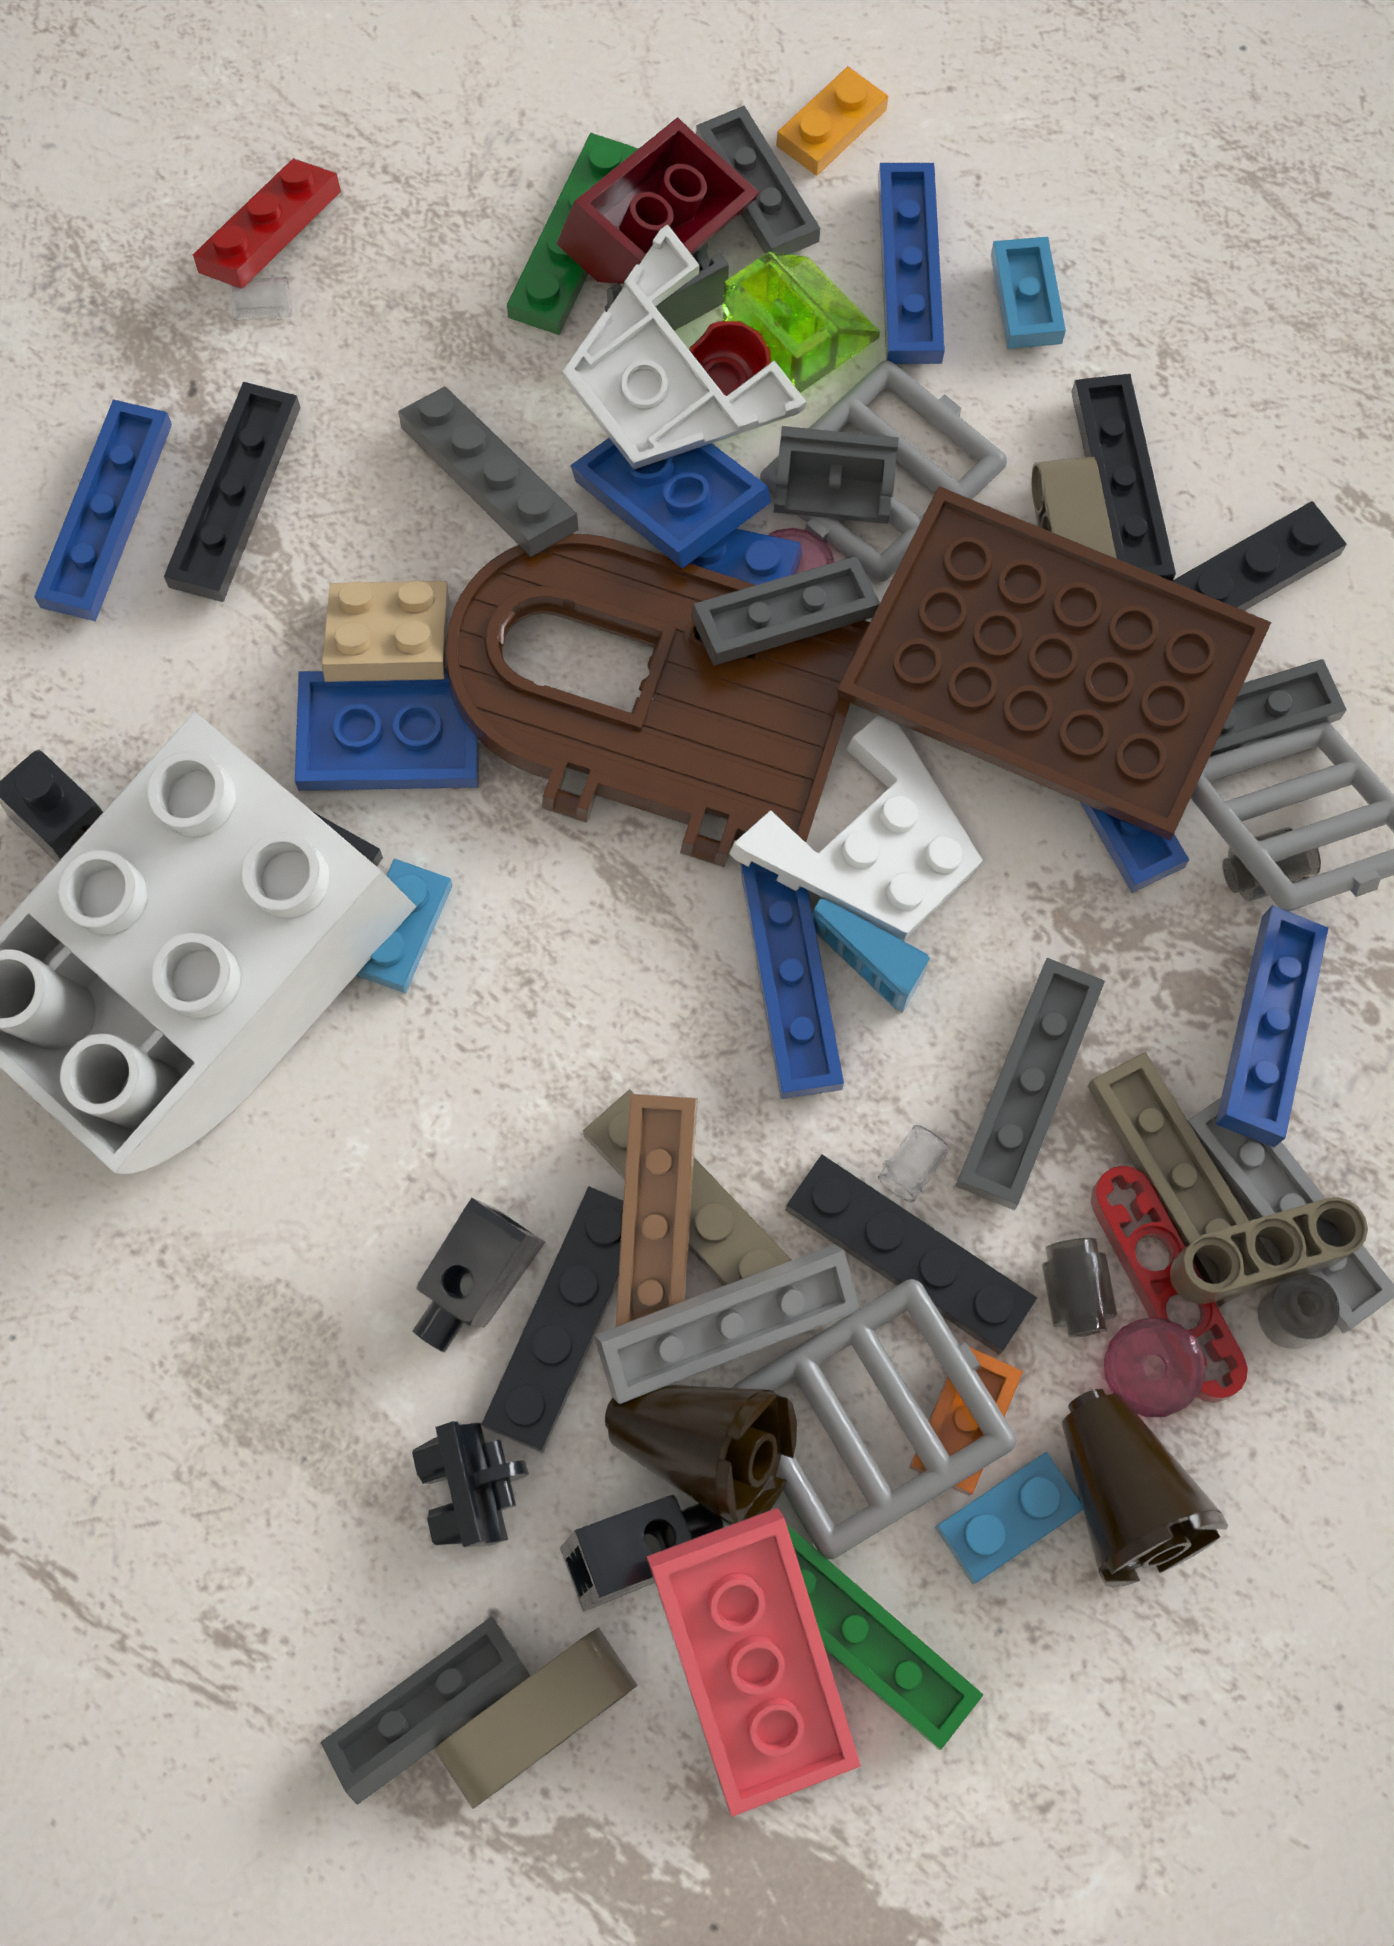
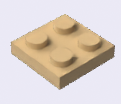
M413 580L407 582L357 581L330 583L322 656L324 681L445 679L449 607L447 581Z

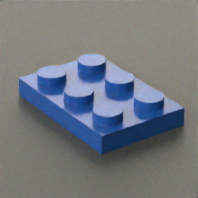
M608 438L570 465L576 483L682 569L771 503L768 486L712 443L633 469L611 439Z
M445 669V679L344 682H325L323 671H299L295 784L298 791L479 788V740L457 709L450 690L447 669Z

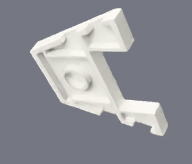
M668 224L660 229L644 259L633 268L624 281L625 286L608 311L602 313L562 371L565 382L633 469L794 416L803 411L806 406V400L775 361L728 396H725L655 306L699 274V264Z
M877 715L852 737L846 750L888 788L887 791L818 853L770 810L734 842L729 854L736 861L748 867L752 861L778 874L776 881L795 891L803 887L904 941L977 870L983 859L901 726L894 721Z

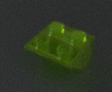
M767 252L724 281L723 321H742L759 331L771 351V363L773 361L777 363L799 393L879 339L880 331L809 257Z

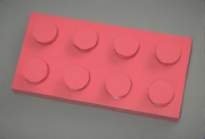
M778 1508L646 1556L731 1817L861 1767L787 1524Z

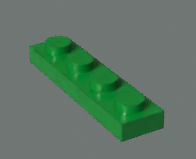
M590 132L507 303L508 318L560 335L588 276V273L556 244L566 219L577 198L639 148Z
M787 1524L825 1651L935 1748L942 1750L984 1694Z

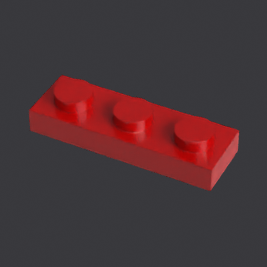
M293 158L192 254L198 273L243 289L341 192L337 173Z

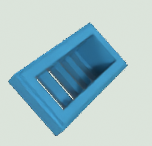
M820 898L813 914L816 934L892 1007L903 1013L924 977L930 960L928 954L833 902Z

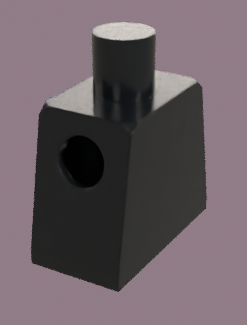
M39 749L33 751L0 780V805L5 813L56 863L72 848L70 841L74 833L80 828L85 833L103 813L97 803Z
M471 1198L418 1282L416 1289L431 1299L432 1302L412 1332L432 1347L445 1353L464 1323L470 1326L485 1327L541 1250L545 1241L495 1207ZM471 1272L474 1285L471 1292L465 1297L461 1292L460 1284L464 1275Z
M673 1494L576 1529L563 1543L560 1550L581 1608L585 1612L655 1583L646 1557L654 1554V1552L646 1546L644 1541L645 1534L654 1536L660 1544L661 1551L722 1529L724 1525L720 1517L699 1503L681 1510L678 1500Z

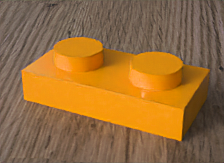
M847 66L777 131L776 146L817 176L887 110L888 95Z

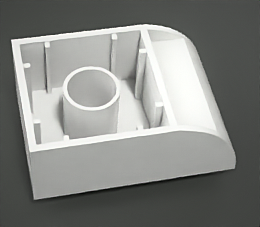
M194 711L0 926V1068L111 1171L117 1174H131L144 1171L172 1158L194 1144L248 1098L371 959V955L395 932L417 906L377 866Z

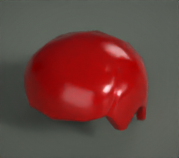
M718 321L710 324L704 334L689 348V351L725 396H728L771 363V351L761 333L742 321Z

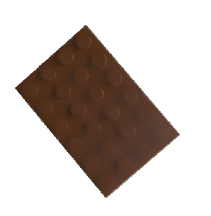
M938 486L842 678L837 693L838 698L1171 841L1272 622Z

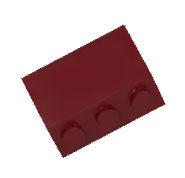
M677 117L574 201L556 244L597 282L625 284L624 281L636 264L639 265L653 245V239L664 226L668 224L690 254L693 255L752 204L760 192Z

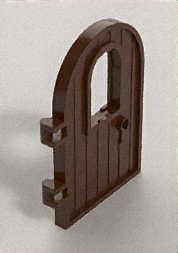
M571 534L532 557L520 545L514 546L492 559L478 571L461 593L449 622L446 639L447 674L450 690L457 709L468 727L477 736V739L505 762L533 775L548 779L543 794L542 809L587 823L595 797L598 795L687 824L688 827L680 854L725 868L733 840L737 841L770 810L804 842L807 841L850 706L849 702L838 698L837 689L870 622L863 620L751 654L755 656L754 659L741 657L713 666L703 642L699 641L701 637L691 618L693 604L755 586V584L693 564H688L682 569L665 555L611 538L590 534ZM548 614L562 617L654 647L647 664L649 675L641 681L639 686L641 691L640 697L636 698L630 713L547 685H537L533 681L518 675L506 664L503 658L502 647L504 646L507 633L516 623L533 615ZM567 768L588 774L581 796L561 789ZM705 813L728 820L721 841L698 834Z

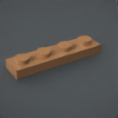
M630 1094L615 1327L685 1301L698 1098Z

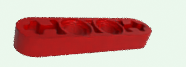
M1121 1165L1110 1168L1102 1174L1091 1191L1090 1202L1095 1216L1185 1386L1192 1395L1202 1401L1215 1403L1230 1398L1242 1389L1247 1380L1248 1366L1240 1347L1215 1302L1197 1304L1200 1310V1321L1193 1329H1180L1168 1319L1166 1313L1167 1302L1171 1296L1179 1295L1171 1284L1170 1269L1172 1261L1185 1248V1245L1148 1178L1134 1167ZM1114 1182L1117 1183L1121 1190L1132 1188L1136 1193L1137 1197L1129 1204L1136 1221L1141 1220L1146 1214L1152 1220V1223L1141 1225L1128 1237L1124 1235L1121 1228L1127 1227L1132 1222L1130 1215L1122 1204L1111 1206L1107 1200V1197L1114 1190L1112 1184ZM1146 1237L1156 1238L1167 1247L1169 1263L1164 1270L1151 1271L1144 1268L1138 1262L1135 1248L1140 1239ZM1192 1261L1193 1269L1196 1275L1203 1281L1199 1271L1197 1270L1194 1262ZM1210 1329L1215 1339L1210 1340L1203 1346L1213 1362L1224 1360L1227 1363L1230 1371L1222 1377L1225 1385L1224 1388H1221L1216 1380H1209L1207 1382L1203 1380L1200 1370L1207 1365V1360L1201 1348L1198 1346L1187 1353L1183 1343L1196 1340Z

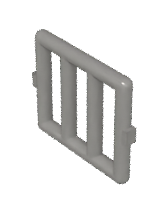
M888 360L880 362L809 427V429L840 431L849 422L863 434L899 437L896 462L934 493L938 486L973 499L1007 464L1006 455L960 417V406L945 394L940 399H937L896 364ZM887 387L978 463L957 482L866 406ZM779 456L764 468L760 474V480L768 486L769 492L774 496ZM891 497L889 524L902 535L881 554L839 519L798 516L806 522L805 532L822 546L829 541L847 558L857 556L866 574L877 582H884L896 572L924 514L920 518L917 517L895 497Z
M1329 722L1317 723L1267 739L1242 744L1239 748L1209 757L1191 799L1281 910L1292 911L1347 891H1351L1355 897L1377 890L1381 879L1394 875V849L1293 884L1275 863L1383 825H1387L1394 833V794ZM1319 747L1334 764V766L1228 801H1224L1210 784L1212 781ZM1350 785L1369 804L1259 842L1242 823V821Z
M914 1279L902 1282L733 1386V1388L776 1391L796 1379L867 1500L869 1506L834 1526L795 1456L793 1458L781 1456L776 1477L786 1480L783 1488L786 1496L815 1547L827 1559L839 1557L1011 1452L1016 1445L1015 1433L976 1372L981 1366L966 1342L959 1345L923 1285ZM906 1311L911 1315L984 1436L951 1456L947 1453L874 1330ZM850 1345L853 1346L926 1468L925 1472L893 1491L818 1366Z

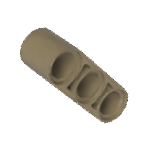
M1081 457L1035 462L1032 468L1031 486L1038 527L1117 559L1099 469L1095 458Z
M1333 1197L1204 1234L1190 1242L1172 1261L1170 1269L1171 1284L1177 1294L1186 1301L1195 1304H1206L1329 1268L1359 1250L1366 1241L1368 1232L1366 1217L1361 1209L1350 1200ZM1318 1219L1330 1221L1336 1226L1341 1238L1340 1247L1328 1245L1321 1239L1316 1226ZM1256 1237L1267 1238L1275 1243L1280 1252L1279 1265L1267 1264L1260 1259L1255 1249ZM1194 1255H1203L1215 1262L1220 1275L1218 1284L1204 1282L1196 1275L1192 1263Z
M598 1627L441 1742L434 1750L471 1808L474 1809L638 1685Z

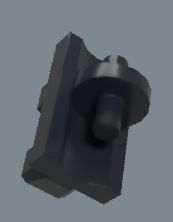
M452 1421L435 1427L437 1437L412 1451L416 1473L422 1484H434L447 1479L453 1502L431 1509L428 1512L427 1522L433 1544H462L463 1547L491 1546L507 1541L508 1536L501 1510L516 1506L511 1482L529 1475L526 1461L506 1463L501 1440L485 1443L481 1423L459 1425L458 1421Z

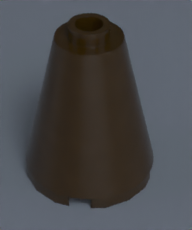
M667 1385L621 1404H618L612 1397L605 1413V1426L608 1429L610 1442L614 1447L730 1524H735L770 1511L782 1493L786 1480L776 1477L782 1455L790 1458L794 1457L797 1441V1419L793 1403L788 1398L779 1396L772 1390Z
M1094 1389L1078 1396L1069 1403L1068 1408L1071 1413L1062 1421V1427L1098 1571L1105 1586L1114 1588L1139 1582L1140 1579L1135 1568L1141 1566L1142 1568L1156 1566L1159 1573L1171 1569L1215 1543L1220 1538L1217 1529L1227 1530L1228 1524L1221 1511L1120 1394L1106 1395L1103 1389Z

